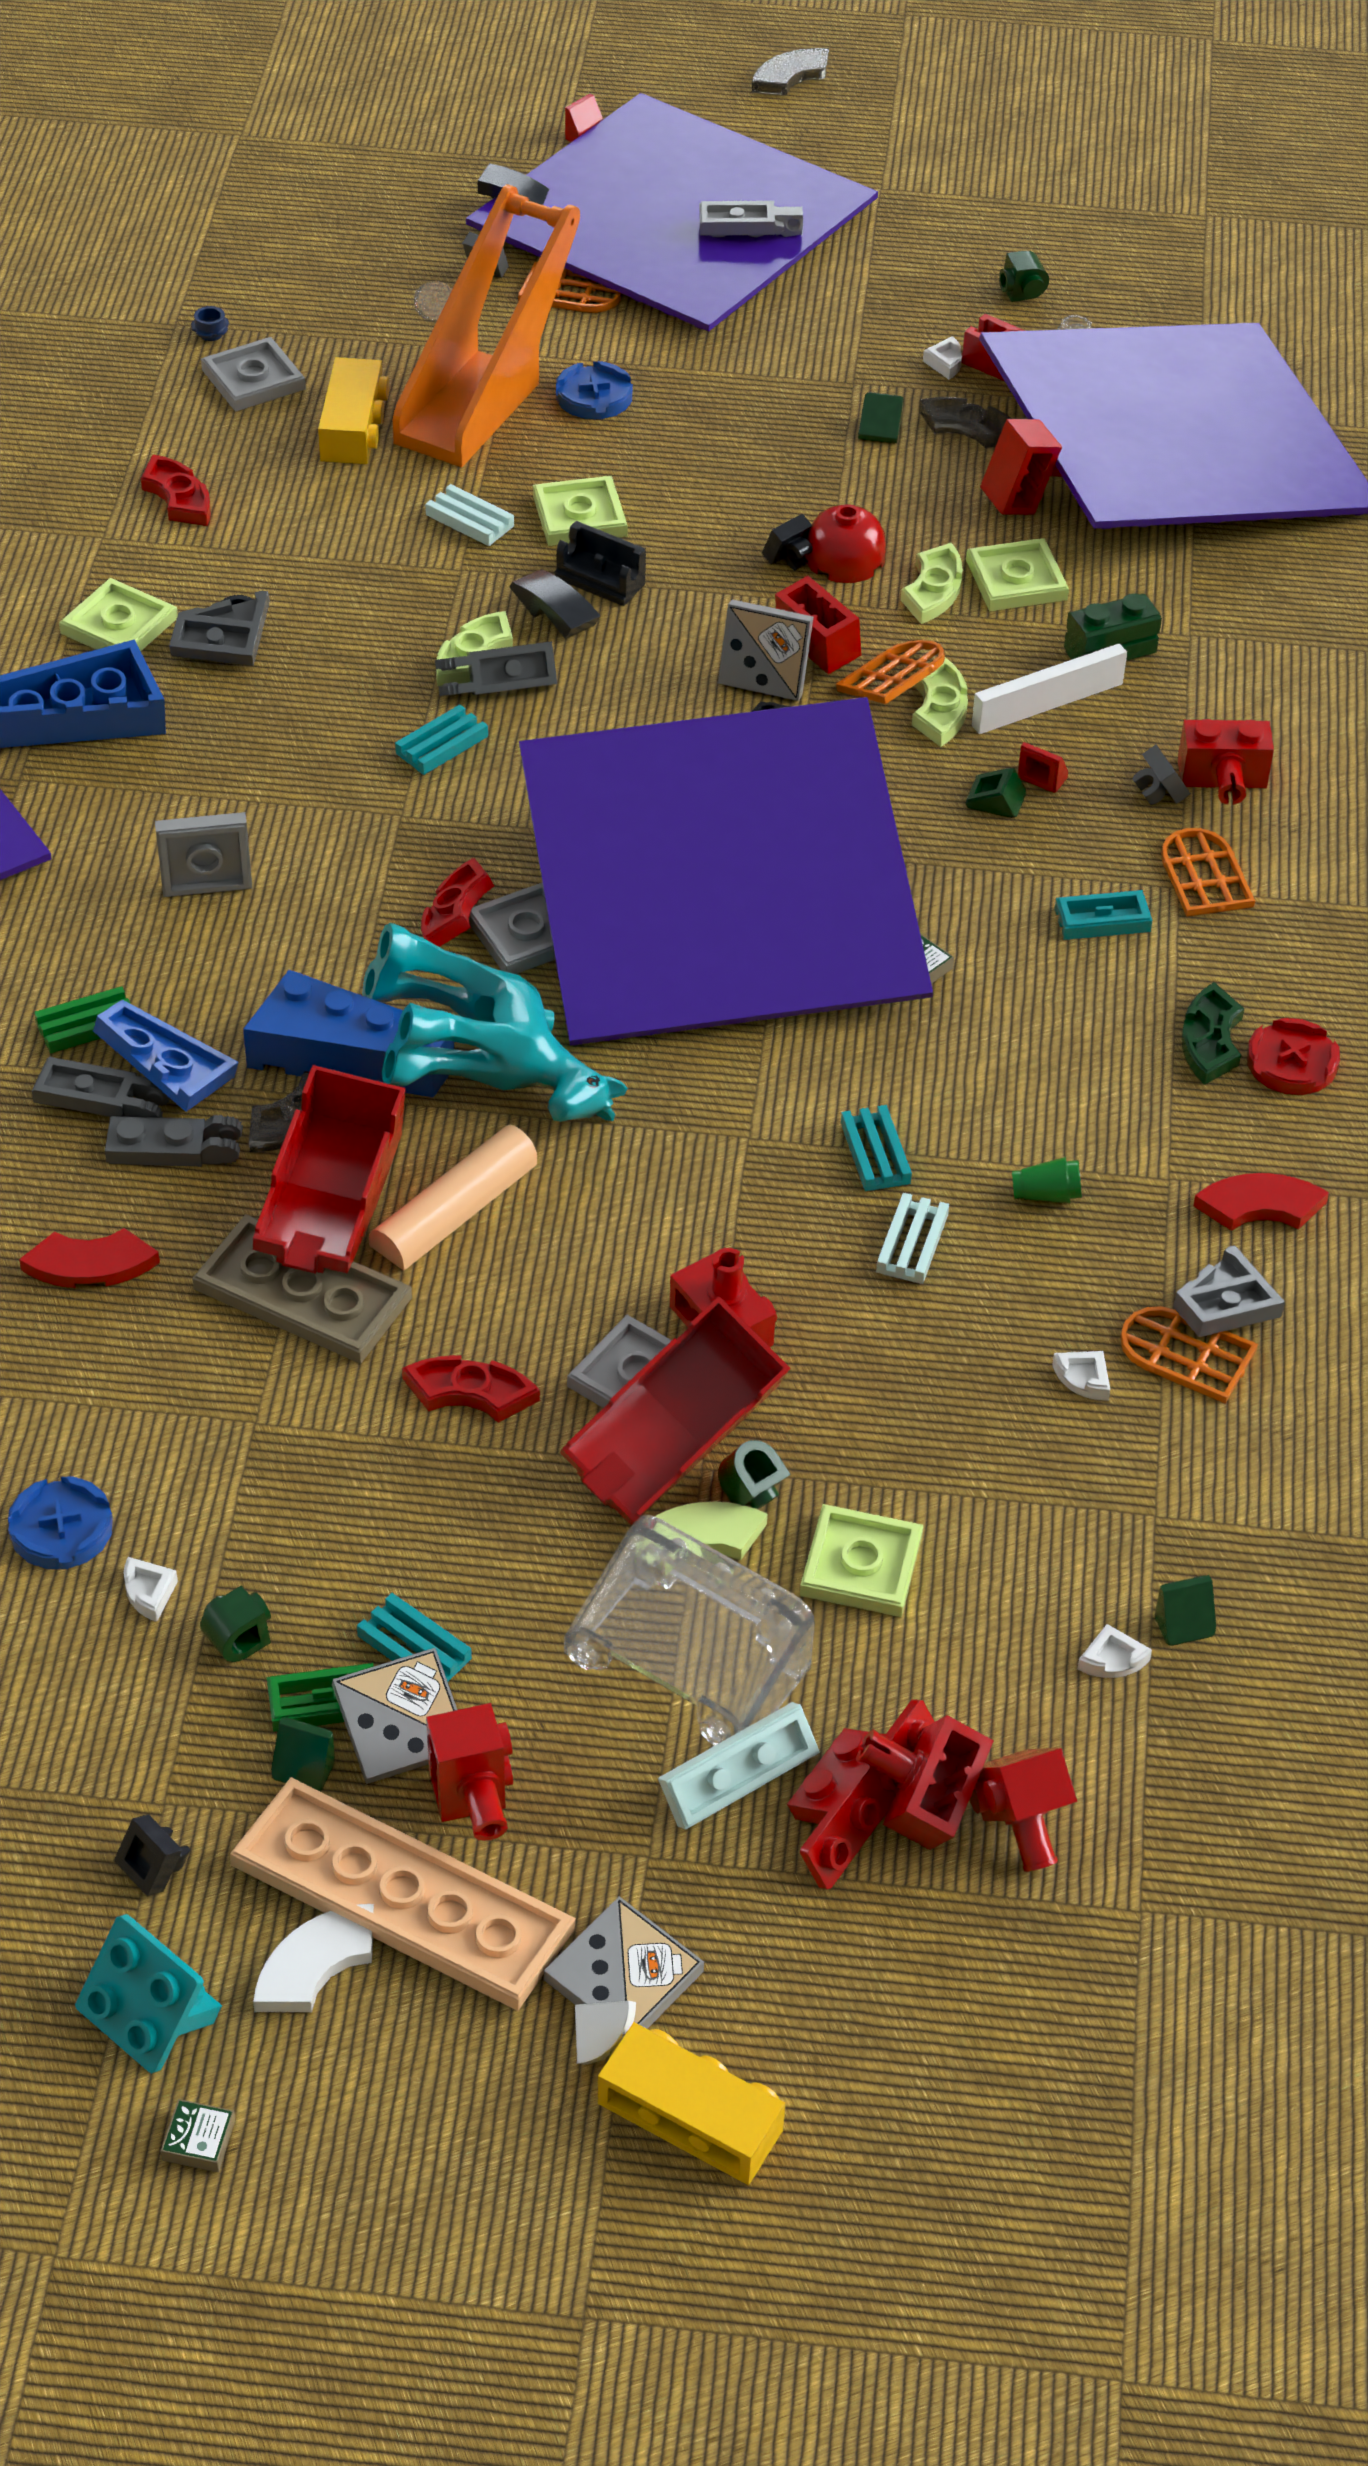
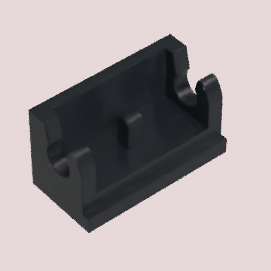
M575 521L570 526L569 545L562 540L558 543L554 575L572 586L625 606L645 585L646 548L578 521Z

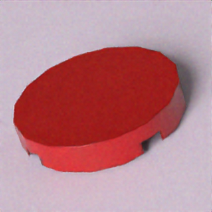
M1294 1018L1273 1020L1271 1026L1263 1029L1262 1025L1257 1028L1249 1040L1247 1048L1248 1068L1255 1079L1267 1088L1290 1095H1306L1319 1092L1332 1083L1338 1072L1340 1047L1335 1039L1333 1043L1327 1037L1325 1029L1315 1023Z

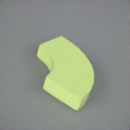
M952 543L916 554L915 566L920 575L914 583L901 589L902 603L921 624L944 613L959 595L963 568L960 555Z
M506 611L487 614L461 626L460 632L450 641L446 640L438 652L437 660L467 656V652L513 647V637ZM459 666L456 669L445 671L436 669L437 686L452 682H471L469 666Z
M946 657L944 663L936 671L914 685L922 694L924 702L913 713L912 726L940 747L948 743L959 732L964 724L968 706L966 682L960 671Z
M697 1502L677 1506L652 1517L638 1527L626 1540L625 1551L669 1574L682 1562L697 1556L723 1554L741 1560L766 1527L768 1514L752 1507L730 1502Z

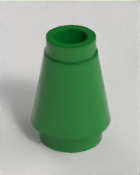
M1065 1156L1012 1171L1014 1199L1024 1198V1200L1071 1204L1070 1199L1082 1198L1079 1160L1067 1161Z

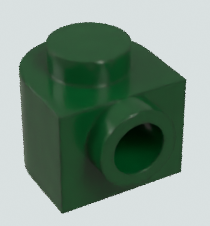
M1009 252L1006 254L1004 269H1001L999 273V284L1001 290L1006 292L1011 302L1034 299L1042 295L1047 289L1049 275L1034 252Z
M750 1440L740 1445L722 1460L718 1469L720 1486L730 1502L741 1504L742 1506L749 1503L752 1508L757 1510L780 1495L775 1487L791 1475L776 1451L767 1443L759 1440Z
M241 1585L228 1594L218 1596L208 1603L200 1621V1629L225 1660L238 1662L271 1643L266 1622L271 1619V1614L266 1603L257 1592L254 1591L248 1594Z

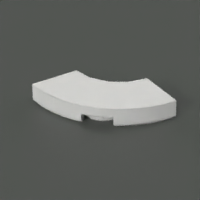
M374 1904L357 1905L373 1913ZM333 1911L316 1916L302 1924L276 1947L266 1961L255 1988L254 2011L312 2012L317 1993L332 1976L350 1966L372 1963V1931Z

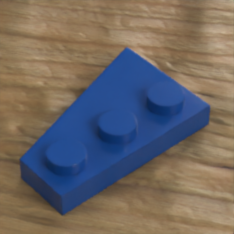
M120 1000L96 1018L93 1032L185 1112L235 1077L238 1061L124 1000Z

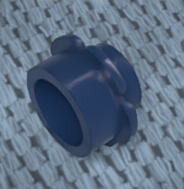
M215 306L199 308L194 313V320L191 323L192 331L196 332L197 336L205 341L220 339L227 333L229 321L225 317L224 311Z

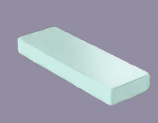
M791 1702L660 1776L658 1780L677 1826L688 1829L819 1754L820 1751L801 1705Z

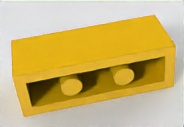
M335 357L318 427L320 461L368 464L371 448L377 449L378 424H383L384 401H387L389 397V377L382 375V360Z
M633 2022L598 2075L599 2105L748 2186L783 2132L785 2102L780 2100L773 2090L761 2083L753 2082L750 2084L729 2073L721 2062L710 2056L703 2055L699 2057L678 2046L677 2042L669 2034L659 2029L648 2030Z

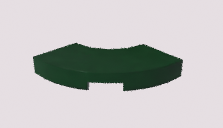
M1215 982L1205 987L1193 999L1187 1009L1182 1030V1049L1190 1069L1204 1085L1238 1067L1241 1058L1240 1052L1232 1043L1230 1032L1243 1019L1245 1008Z

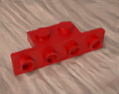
M912 1699L888 1732L880 1735L913 1752L922 1730L934 1723V1720L923 1700ZM844 1728L787 1803L795 1820L818 1824L801 1847L800 1855L819 1888L831 1889L888 1812L898 1789L896 1780L864 1763L856 1761L858 1751H865L860 1746L869 1733L868 1731Z

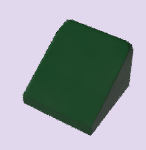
M867 392L863 402L858 439L897 443L903 416V397Z
M1014 767L979 774L973 782L965 804L970 809L1014 818L1017 817L1026 796V788Z
M1203 1575L1160 1586L1154 1617L1165 1642L1169 1646L1201 1640L1215 1635L1216 1616L1213 1581L1210 1575Z
M282 1717L278 1726L271 1767L272 1778L286 1783L292 1777L318 1791H322L335 1764L333 1732L288 1717Z

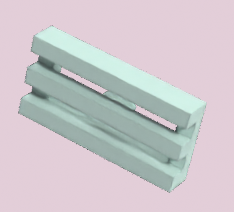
M452 484L446 487V494L440 492L436 495V502L429 500L425 504L427 516L487 546L493 544L514 527L513 514Z
M903 1193L879 1255L876 1273L923 1284L948 1217L949 1204L940 1202L937 1208L930 1206L931 1199L921 1197L920 1203L912 1201L911 1194ZM908 1214L914 1215L897 1265L890 1264ZM925 1218L933 1220L916 1269L907 1268Z

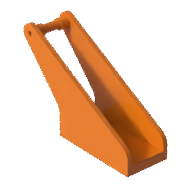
M507 184L501 189L396 404L393 414V444L462 468L539 385L540 339L579 225L580 210L578 207L569 204L564 209L556 206L550 208L529 201L528 197L519 195L517 188ZM513 215H528L546 221L549 226L554 227V230L493 355L478 351L479 318Z

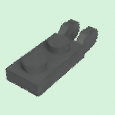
M552 641L467 652V656L435 660L436 669H441L442 671L468 665L471 680L468 683L459 684L458 682H452L438 686L440 696L472 692V695L558 684Z
M54 1057L46 1059L32 1089L34 1103L109 1117L162 1118V1108L158 1106L167 1105L170 1101V1098L146 1077L137 1076L135 1072Z
M213 1115L206 1121L205 1119L110 1116L105 1147L106 1162L122 1165L202 1167V1164H232V1162H236V1159H239L240 1147L235 1140H239V1137L242 1136L243 1125H241L242 1122H239L238 1119L229 1116L223 1117V1115Z

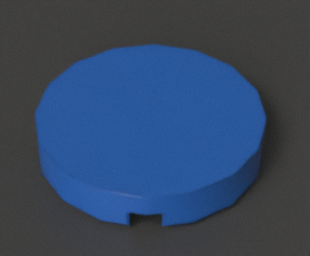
M597 361L593 362V366L583 367V363H577L563 370L556 379V400L563 410L584 419L613 417L625 411L632 402L633 384H631V377L626 371L614 364Z
M74 1476L60 1477L61 1481L47 1483V1479L33 1483L21 1492L10 1507L8 1515V1532L15 1552L28 1563L45 1569H69L87 1563L103 1551L112 1535L113 1517L105 1493L92 1482Z

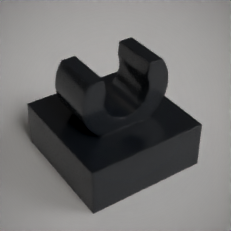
M801 514L772 529L763 548L762 555L771 565L785 558L787 565L794 571L807 565L808 561L805 556L812 553L813 549L811 543L806 538L813 525L804 514Z
M149 1814L131 1820L114 1858V1862L147 1897L164 1892L172 1872H177L183 1868L191 1851L188 1846L179 1847L171 1838L173 1830L170 1827H161Z

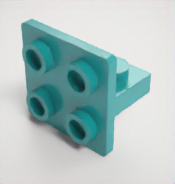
M128 1914L116 1917L75 2003L76 2009L149 2073L160 2071L163 2068L179 2035L214 2024L222 2005L205 1991L203 1986L204 1980L197 1972Z

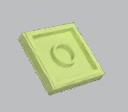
M612 476L533 485V498L548 546L558 545L560 540L569 544L570 526L575 521L618 538L627 537L628 525Z
M1045 538L967 549L966 562L989 611L1068 600L1069 588Z
M109 578L59 622L62 635L96 650L135 639L140 651H142L177 619L178 614L176 606Z
M823 1504L800 1584V1596L902 1617L924 1525Z

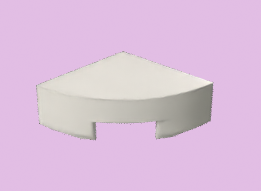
M952 336L924 350L923 362L947 379L953 378L961 368L962 354L960 343Z
M1103 1351L1054 1353L1052 1363L1054 1371L1067 1388L1089 1399L1109 1401L1110 1385Z
M128 1557L126 1560L124 1581L127 1597L140 1614L157 1622L178 1582L177 1571Z
M1106 1624L1079 1658L1077 1670L1102 1678L1124 1677L1143 1668L1150 1661L1152 1650Z
M619 2001L575 2005L577 2064H592L610 2055V2052L617 2047L634 2022L636 2002Z

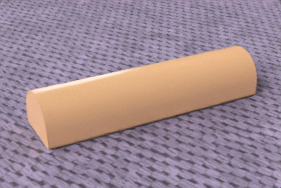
M506 1125L369 1233V1246L405 1271L537 1165V1152L532 1141L518 1127Z

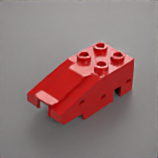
M312 1065L302 1092L301 1110H295L271 1174V1187L255 1227L253 1250L277 1256L276 1262L282 1263V1266L314 1274L317 1272L323 1274L325 1268L348 1274L378 1204L402 1136L405 1088Z
M718 1296L690 1323L688 1329L680 1337L674 1338L609 1400L608 1404L561 1449L560 1454L578 1471L577 1474L581 1477L580 1481L605 1506L608 1505L611 1509L614 1508L632 1526L780 1385L791 1368Z

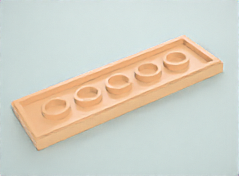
M290 1777L230 1853L231 1866L323 1913L333 1911L371 1930L373 1938L519 2011L544 1975V1970L553 1962L575 1930L576 1918ZM374 1904L373 1913L357 1905Z

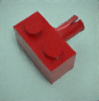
M1006 419L980 488L1002 515H1035L1050 477H1062L1055 465L1062 449L1061 444L1040 419Z
M806 576L775 594L776 609L814 617L808 658L828 675L862 656L859 617L811 577Z
M1184 719L1178 752L1179 774L1186 787L1218 788L1219 800L1227 805L1229 804L1228 792H1231L1232 804L1235 805L1245 799L1246 788H1267L1274 753L1270 721Z
M734 1248L719 1249L715 1253L670 1275L669 1307L687 1327L719 1296L769 1347L774 1345L775 1323L777 1321L775 1308L767 1297H760L748 1283V1279L743 1271L744 1256H739L740 1251Z
M491 1703L427 1716L429 1778L441 1822L470 1816L474 1838L488 1841L502 1836L508 1829L507 1820L504 1818L502 1809L506 1808L505 1786L513 1785L512 1769L508 1755L513 1754L506 1722L497 1724Z
M948 1715L922 1730L913 1752L872 1729L860 1746L865 1751H858L856 1761L864 1763L897 1781L898 1789L883 1825L929 1850L954 1838L994 1740Z
M1062 1748L1026 1749L985 1762L969 1800L974 1811L977 1814L981 1813L983 1821H1004L1005 1825L1012 1826L1024 1872L1042 1869L1058 1862L1043 1815L1048 1813V1811L1078 1802Z

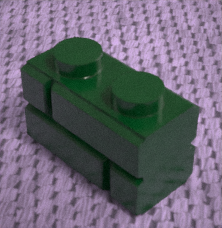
M1128 594L1123 599L1103 604L1093 603L1084 609L1068 612L1066 626L1068 632L1065 634L1064 642L1065 652L1072 660L1120 643L1127 651L1126 660L1157 653L1159 641L1157 634L1160 633L1162 621L1160 612L1146 594Z

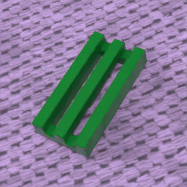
M120 986L35 1011L36 1025L50 1054L101 1039L93 1032L96 1018L120 1000L130 1003L129 999L126 998L123 987Z
M373 1663L267 1677L273 1732L278 1731L279 1722L282 1717H288L314 1726L343 1723L344 1719L332 1687L333 1679L374 1667ZM312 1691V1694L280 1698V1695Z

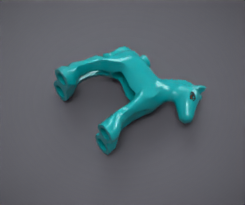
M393 923L384 926L378 942L376 958L370 962L366 970L362 996L381 1003L401 998L429 999L450 1007L460 1015L457 1016L445 1011L429 1009L409 1003L402 1011L398 1031L393 1043L389 1044L382 1068L384 1083L395 1086H407L425 1075L443 1074L462 1076L501 1090L541 1085L554 1090L547 1107L554 1121L563 1122L590 1118L595 1114L604 1120H614L615 1113L611 1108L613 1104L612 1098L623 1096L628 1088L623 1082L612 1077L602 1076L571 1055L551 1033L554 1025V1012L544 1009L541 996L536 987L520 975L497 970L480 964L469 957L443 950L428 940L410 933L404 927ZM420 970L438 974L460 983L464 987H454L406 973V971ZM438 1041H454L476 1046L479 1049L462 1051L426 1047L424 1045Z

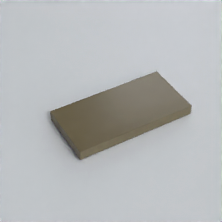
M247 1214L244 1215L192 1278L194 1290L359 1364L363 1362L412 1299L411 1286L354 1261L348 1274L326 1268L323 1274L318 1272L314 1274L282 1266V1263L276 1262L277 1256L253 1250V1236L258 1219Z

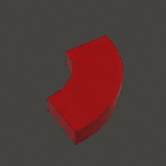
M153 454L141 477L142 490L154 493L166 501L169 521L208 526L211 509L209 492L206 485L201 483L193 475V470L184 464Z
M471 858L462 864L440 884L435 891L437 896L433 900L431 909L426 907L421 919L422 935L424 939L438 947L471 928L468 918L473 906L484 894L495 887L489 875L475 858Z
M1250 1173L1228 1177L1207 1186L1195 1195L1193 1207L1231 1231L1247 1222L1265 1220L1282 1222L1299 1230L1327 1204L1329 1192L1295 1177L1272 1173Z
M122 1228L108 1237L93 1240L71 1239L54 1231L21 1257L19 1262L21 1271L35 1279L56 1286L76 1288V1284L105 1282V1286H111L131 1280L154 1268L160 1263L157 1250L127 1229Z
M449 1355L424 1359L402 1368L403 1381L428 1411L445 1406H468L487 1413L499 1423L540 1402V1389L531 1380L515 1369L491 1360L490 1364L478 1361L462 1360V1355Z

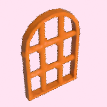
M534 262L527 278L525 279V282L518 294V301L520 300L524 292V289L538 262ZM564 268L555 297L562 296L581 301L577 303L555 299L554 297L551 307L578 312L598 313L616 307L621 301L622 293L606 288L601 284H596L593 280L583 282L566 279V275L586 277L574 274L572 271ZM561 285H570L586 288L584 293H575L559 289ZM596 290L617 293L613 299L590 295L592 291ZM591 301L599 304H586V302L589 303Z
M915 640L897 644L836 683L837 691L860 698L867 697L868 700L887 704L936 671L944 663V649L941 644L929 640ZM921 649L931 650L917 660L909 658ZM938 654L931 663H926V661ZM887 660H891L890 663L877 672L872 671ZM900 663L908 665L894 676L886 675L888 671ZM916 668H922L906 680L902 679ZM867 676L865 680H863L856 686H852L853 683H855L862 677ZM877 679L884 681L872 691L863 689ZM892 684H897V686L889 690L887 693H881Z
M1185 828L1175 831L1166 838L1161 852L1163 867L1167 871L1186 917L1254 907L1255 899L1236 860L1234 851L1223 837L1213 831L1202 828ZM1197 837L1204 853L1191 855L1190 852L1187 853L1182 839ZM1206 839L1220 846L1223 851L1214 852L1213 849L1210 850ZM1175 842L1181 857L1169 858L1167 853L1168 847ZM1227 857L1235 876L1225 877V875H1222L1215 859ZM1204 860L1206 863L1209 862L1216 879L1202 880V878H1198L1192 862ZM1182 864V866H1186L1192 882L1180 884L1172 865ZM1239 883L1246 899L1233 901L1226 884ZM1217 886V888L1221 889L1226 902L1210 904L1203 887ZM1193 889L1197 891L1203 905L1190 907L1183 890Z
M1162 1306L1146 1307L1138 1310L1124 1322L1120 1340L1122 1350L1131 1362L1150 1373H1154L1225 1404L1240 1378L1244 1376L1245 1369L1257 1351L1258 1346L1257 1343L1228 1331L1210 1334L1212 1336L1207 1343L1181 1333L1180 1329H1177L1180 1323L1188 1324L1176 1310ZM1161 1316L1173 1319L1169 1327H1166L1146 1317ZM1137 1322L1160 1332L1159 1334L1163 1337L1157 1346L1127 1333L1128 1329ZM1175 1338L1194 1346L1202 1353L1195 1362L1169 1351V1347L1166 1346L1170 1339ZM1218 1339L1248 1350L1244 1359L1219 1349V1346L1215 1345ZM1128 1342L1149 1350V1353L1152 1354L1150 1359L1146 1360L1135 1353ZM1211 1353L1239 1365L1235 1375L1231 1377L1208 1367L1205 1361ZM1160 1356L1187 1366V1369L1191 1371L1188 1376H1184L1160 1366L1156 1362ZM1201 1372L1229 1385L1225 1392H1222L1196 1381V1376Z

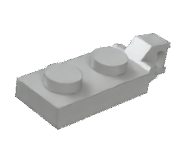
M701 201L699 203L700 235H710L712 237H724L726 235L760 237L763 235L781 234L784 237L802 235L803 233L802 207L774 206V201Z

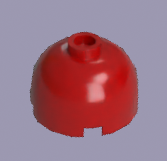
M850 504L838 505L819 513L813 521V526L806 538L811 543L813 551L805 556L808 561V567L815 574H817L819 569L829 574L828 580L836 583H856L870 579L874 576V569L879 566L882 569L884 566L886 553L885 531L876 516L866 509Z

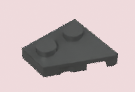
M268 591L255 592L256 599L232 605L230 599L213 603L207 608L197 607L178 612L169 645L171 656L254 666L270 604Z
M1233 1245L1224 1250L1222 1260L1215 1266L1208 1264L1199 1272L1196 1280L1189 1281L1177 1291L1173 1307L1197 1336L1202 1337L1280 1318L1285 1301L1241 1251Z

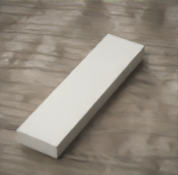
M1119 643L977 692L974 698L972 727L978 734H982L1122 685L1127 651Z

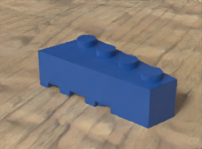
M135 639L0 675V748L166 734L165 699Z
M288 970L243 1028L247 1068L264 1070L265 1065L284 1067L285 1074L304 1077L306 1071L310 1072L312 1065L383 1082L382 1068L389 1044L394 1041L403 1010ZM438 1041L424 1046L454 1049V1041ZM425 1075L407 1086L399 1087L405 1088V1093L434 1097L449 1075Z

